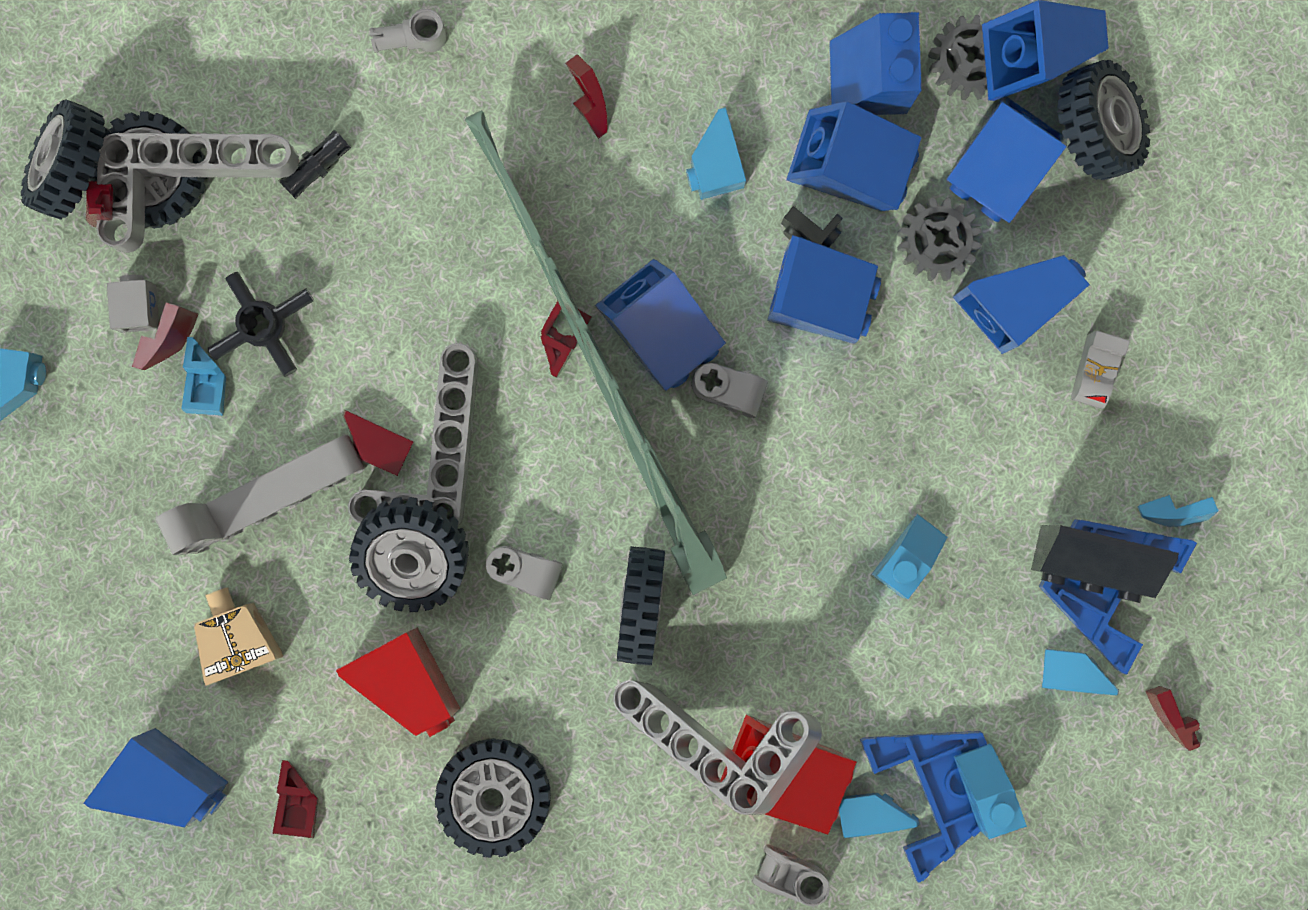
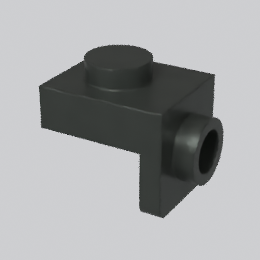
M793 206L784 216L781 225L786 228L783 234L789 240L793 235L830 248L842 233L837 227L843 218L836 214L824 230H822Z

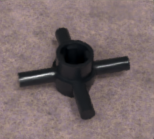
M239 272L228 275L225 280L241 305L235 317L237 330L209 346V353L215 360H218L246 342L256 347H266L283 376L291 375L297 368L279 340L285 330L284 319L314 301L312 295L305 288L279 305L274 306L266 301H256ZM262 312L263 317L270 321L267 329L264 328L258 332L257 336H255L253 328L258 324L255 317Z

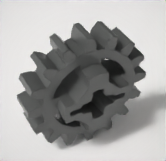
M975 15L971 23H967L965 17L960 16L956 22V27L948 22L942 29L944 35L937 33L933 43L937 47L931 48L928 57L937 61L932 63L929 71L930 73H940V77L935 84L940 86L947 83L949 85L947 95L951 96L956 90L961 91V100L966 101L970 93L974 92L975 97L979 100L985 95V88L987 89L983 31L980 24V16ZM972 35L975 37L964 39L960 36ZM969 52L976 55L973 63L966 60ZM947 58L952 61L954 73L948 65ZM976 75L983 78L977 81L966 80L968 77Z
M930 198L927 202V209L918 203L913 208L916 217L906 214L903 218V222L908 228L905 227L898 230L897 235L905 238V241L898 245L897 250L907 251L908 256L903 261L904 265L912 262L917 265L913 273L915 276L925 270L927 271L928 281H933L937 273H940L943 281H948L951 278V270L958 276L965 272L962 262L971 266L976 261L970 252L978 251L981 248L982 244L973 241V238L981 233V228H971L970 223L976 216L971 214L965 217L962 214L965 207L963 203L954 209L951 208V198H946L941 206H938L935 198ZM931 216L945 217L943 221L932 222L929 219L925 220ZM957 226L961 230L963 242L958 238ZM939 232L945 235L943 238L944 243L940 247L934 244L935 235ZM915 236L921 240L923 250L921 254L917 250ZM942 256L954 260L946 264L932 263L935 258Z

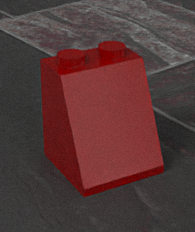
M418 627L336 670L338 676L415 736L426 731L428 736L431 737L443 731L455 721L453 715L460 709Z
M746 714L732 751L747 762L772 727V724ZM792 733L796 741H799L802 738L801 736ZM818 743L777 803L765 815L829 835L832 824L838 817L839 806L846 788L853 779V770L857 762L839 751ZM777 753L771 757L769 764L774 774L779 771L781 766V760ZM725 766L722 777L720 779L721 781H723L727 775V766ZM753 786L747 792V800L751 806L755 805L758 795Z

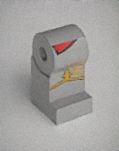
M1100 331L1087 334L1071 394L1073 401L1099 409L1105 408L1110 399L1114 379L1117 377L1122 357L1126 356L1130 343L1129 340Z

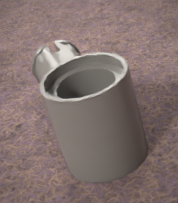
M431 9L418 10L411 18L403 19V23L369 29L370 36L373 37L371 43L374 53L408 47V50L421 49L425 52H436L447 41V31L440 15ZM434 25L438 27L432 37L423 38L420 36V32L425 26Z

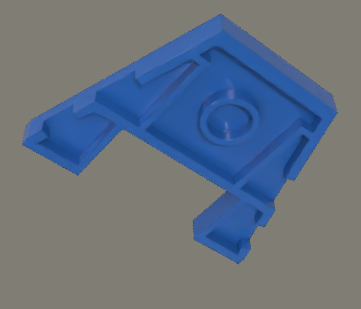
M1074 519L1070 527L1179 553L1178 560L1172 569L1175 573H1182L1197 545L1193 540ZM1066 578L1065 585H1060L1042 580L1039 584L1041 590L1117 671L1127 675L1143 644L1108 625L1121 599L1117 598L1118 590L1104 587L1103 594L1079 589L1080 581Z
M981 731L876 736L860 739L874 774L908 760L912 761L939 829L938 833L903 847L915 880L918 883L924 881L930 875L929 873L942 861L946 862L956 853L955 850L969 838L975 837L981 832L954 759L956 755L987 745Z

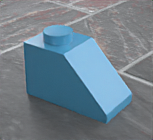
M726 107L718 109L691 157L692 168L686 169L691 192L698 190L701 200L743 189L746 184L745 174Z
M0 349V421L37 394L38 385L41 386L46 378V366L42 363L43 356L30 352Z
M916 514L871 575L901 598L909 599L932 569L948 537L920 515Z
M991 744L954 756L978 828L988 839L1027 827L1014 788Z

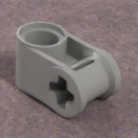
M709 363L697 370L692 378L691 386L695 395L704 401L722 406L737 413V410L743 411L741 415L756 418L768 381L747 372L736 371L718 364ZM709 373L714 374V381L719 383V387L715 386L711 391L705 390V383L700 381V377L706 378Z
M509 546L496 548L489 554L486 560L487 573L491 578L546 600H551L563 563L556 560L551 561L542 558L539 554L527 553ZM505 553L510 555L509 562L514 564L515 567L514 570L507 569L504 574L498 572L499 566L494 563V559H500Z
M768 844L765 846L764 852L766 856L759 874L754 875L752 879L753 884L770 893L788 897L807 906H818L825 902L829 896L830 887L827 876L822 868L802 860L783 849ZM814 876L819 878L822 883L819 890L808 893L800 887L803 879Z

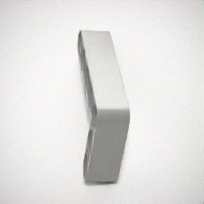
M109 134L103 138V147L99 150L101 155L98 161L97 184H112L113 220H97V235L103 243L120 252L130 253L140 248L145 233V177L283 178L292 175L298 168V153L286 139L275 134ZM128 147L129 153L127 158L121 163H116V155L119 150ZM161 148H167L168 154L166 159L161 163H155L154 158L157 151ZM200 148H207V156L204 161L194 164L193 156L195 152ZM240 148H245L247 152L245 159L238 164H232L231 158L233 153ZM280 148L285 149L286 154L283 161L278 164H270V156L273 151ZM127 185V196L122 201L116 202L115 194L117 190ZM126 224L127 233L125 237L120 241H116L114 236L115 230L120 225Z
M454 343L447 346L440 357L427 495L360 490L353 494L348 503V512L357 523H361L363 518H365L360 511V505L363 499L368 496L375 499L377 507L384 501H387L390 505L393 498L402 497L403 501L408 500L409 497L418 498V506H423L425 500L434 502L432 510L435 512L440 505L447 503L454 510V517L459 521L458 527L462 523L465 511L479 366L476 354L465 344ZM457 353H467L469 356L468 367L461 372L453 371L450 364L452 357ZM454 390L463 391L466 398L465 404L458 410H451L447 405L448 395ZM450 428H458L462 434L461 443L457 447L449 449L443 442L444 433ZM452 465L458 472V479L451 487H445L441 483L439 475L444 467Z
M344 435L206 504H182L160 514L155 520L172 555L198 554L210 549L209 545L218 541L224 542L244 532L243 528L254 523L258 525L278 515L277 511L288 506L292 508L312 498L311 494L321 489L326 491L345 481L346 476L355 472L359 474L365 468L349 436Z
M627 680L616 687L613 696L616 709L731 809L744 815H762L768 813L774 807L822 736V728L816 717L795 711L785 712L777 718L749 760L745 762L655 686L649 683ZM639 690L641 694L640 704L637 707H635L633 702L635 693ZM665 714H667L669 718V726L665 731H663L661 727L662 717ZM800 720L804 726V734L799 741H796L792 734V728ZM695 737L698 749L692 756L689 751V743ZM775 753H777L781 760L780 769L776 774L771 771L769 766L770 759ZM722 761L727 766V775L723 781L720 780L717 773L719 764ZM751 786L756 789L758 794L757 801L753 806L747 800V792Z

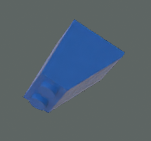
M1037 0L982 24L988 100L995 101L1052 80L1109 49L1106 11Z
M919 12L879 13L830 40L831 105L848 101L875 115L908 113L921 92Z
M1003 97L948 175L946 180L952 183L949 189L966 201L972 197L981 203L983 207L980 210L992 220L1000 222L1001 219H1004L1010 223L1065 150L1067 139H1064L1061 133L1009 97Z
M848 101L810 109L786 181L875 210H897L906 197V185L911 169L918 160V148L922 137Z
M792 235L785 249L767 321L855 344L859 340L860 335L867 336L872 314H868L866 311L869 300H876L880 289L881 278L876 277L878 265Z
M1063 255L973 281L953 296V298L1001 354H1004L1019 347L1090 284L1085 279L1086 273L1081 265L1073 259L1068 260Z
M652 259L595 305L653 379L665 391L683 384L693 369L700 364H706L718 355L719 349L726 344L675 272L655 259Z
M154 728L129 740L83 804L96 810L185 828L195 820L202 822L209 813L213 815L227 797L222 791L229 782Z

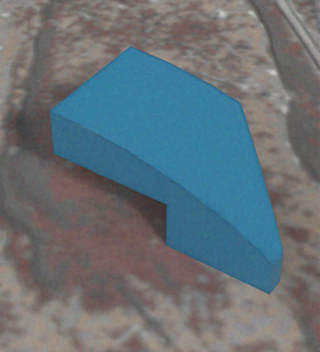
M187 337L183 368L187 375L181 409L185 413L223 416L226 376L193 337Z
M1170 495L1138 506L1142 518L1167 527H1178L1209 520L1219 511L1213 497L1178 509L1175 508Z
M1045 649L1042 688L1105 695L1119 694L1118 687L1111 682L1096 661L1089 657L1087 653Z
M879 793L844 796L839 806L844 838L915 828L920 825L918 817L907 813L894 803V799L886 793L883 796Z

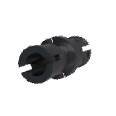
M333 130L310 153L306 151L301 155L303 159L299 162L298 168L292 175L283 177L278 181L297 199L320 176L324 178L328 174L326 170L349 151L351 147L337 131Z

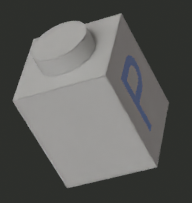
M143 275L120 276V282L107 283L110 329L120 333L158 329L159 318L155 284L144 280Z

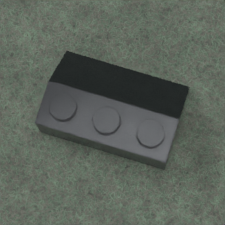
M1041 525L1031 570L1041 572V580L1065 585L1067 578L1080 581L1079 589L1103 594L1104 587L1118 590L1117 598L1141 603L1142 596L1157 597L1175 566L1179 553L1062 525Z

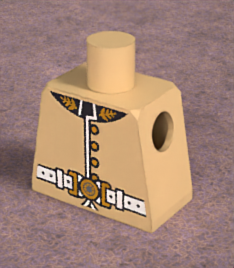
M228 587L205 595L213 617L195 623L194 629L206 686L283 657L281 649L254 603L235 608Z

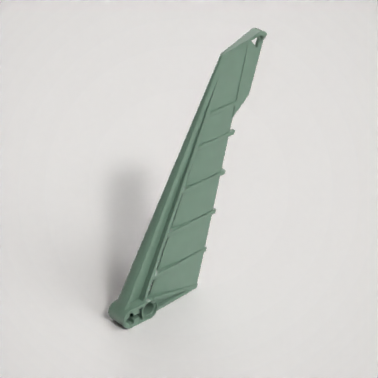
M483 110L466 117L467 125L507 193L579 347L675 544L670 550L692 595H695L727 579L720 558L705 530L700 533L697 532L583 317L579 313L554 261L549 256L528 211L500 160Z

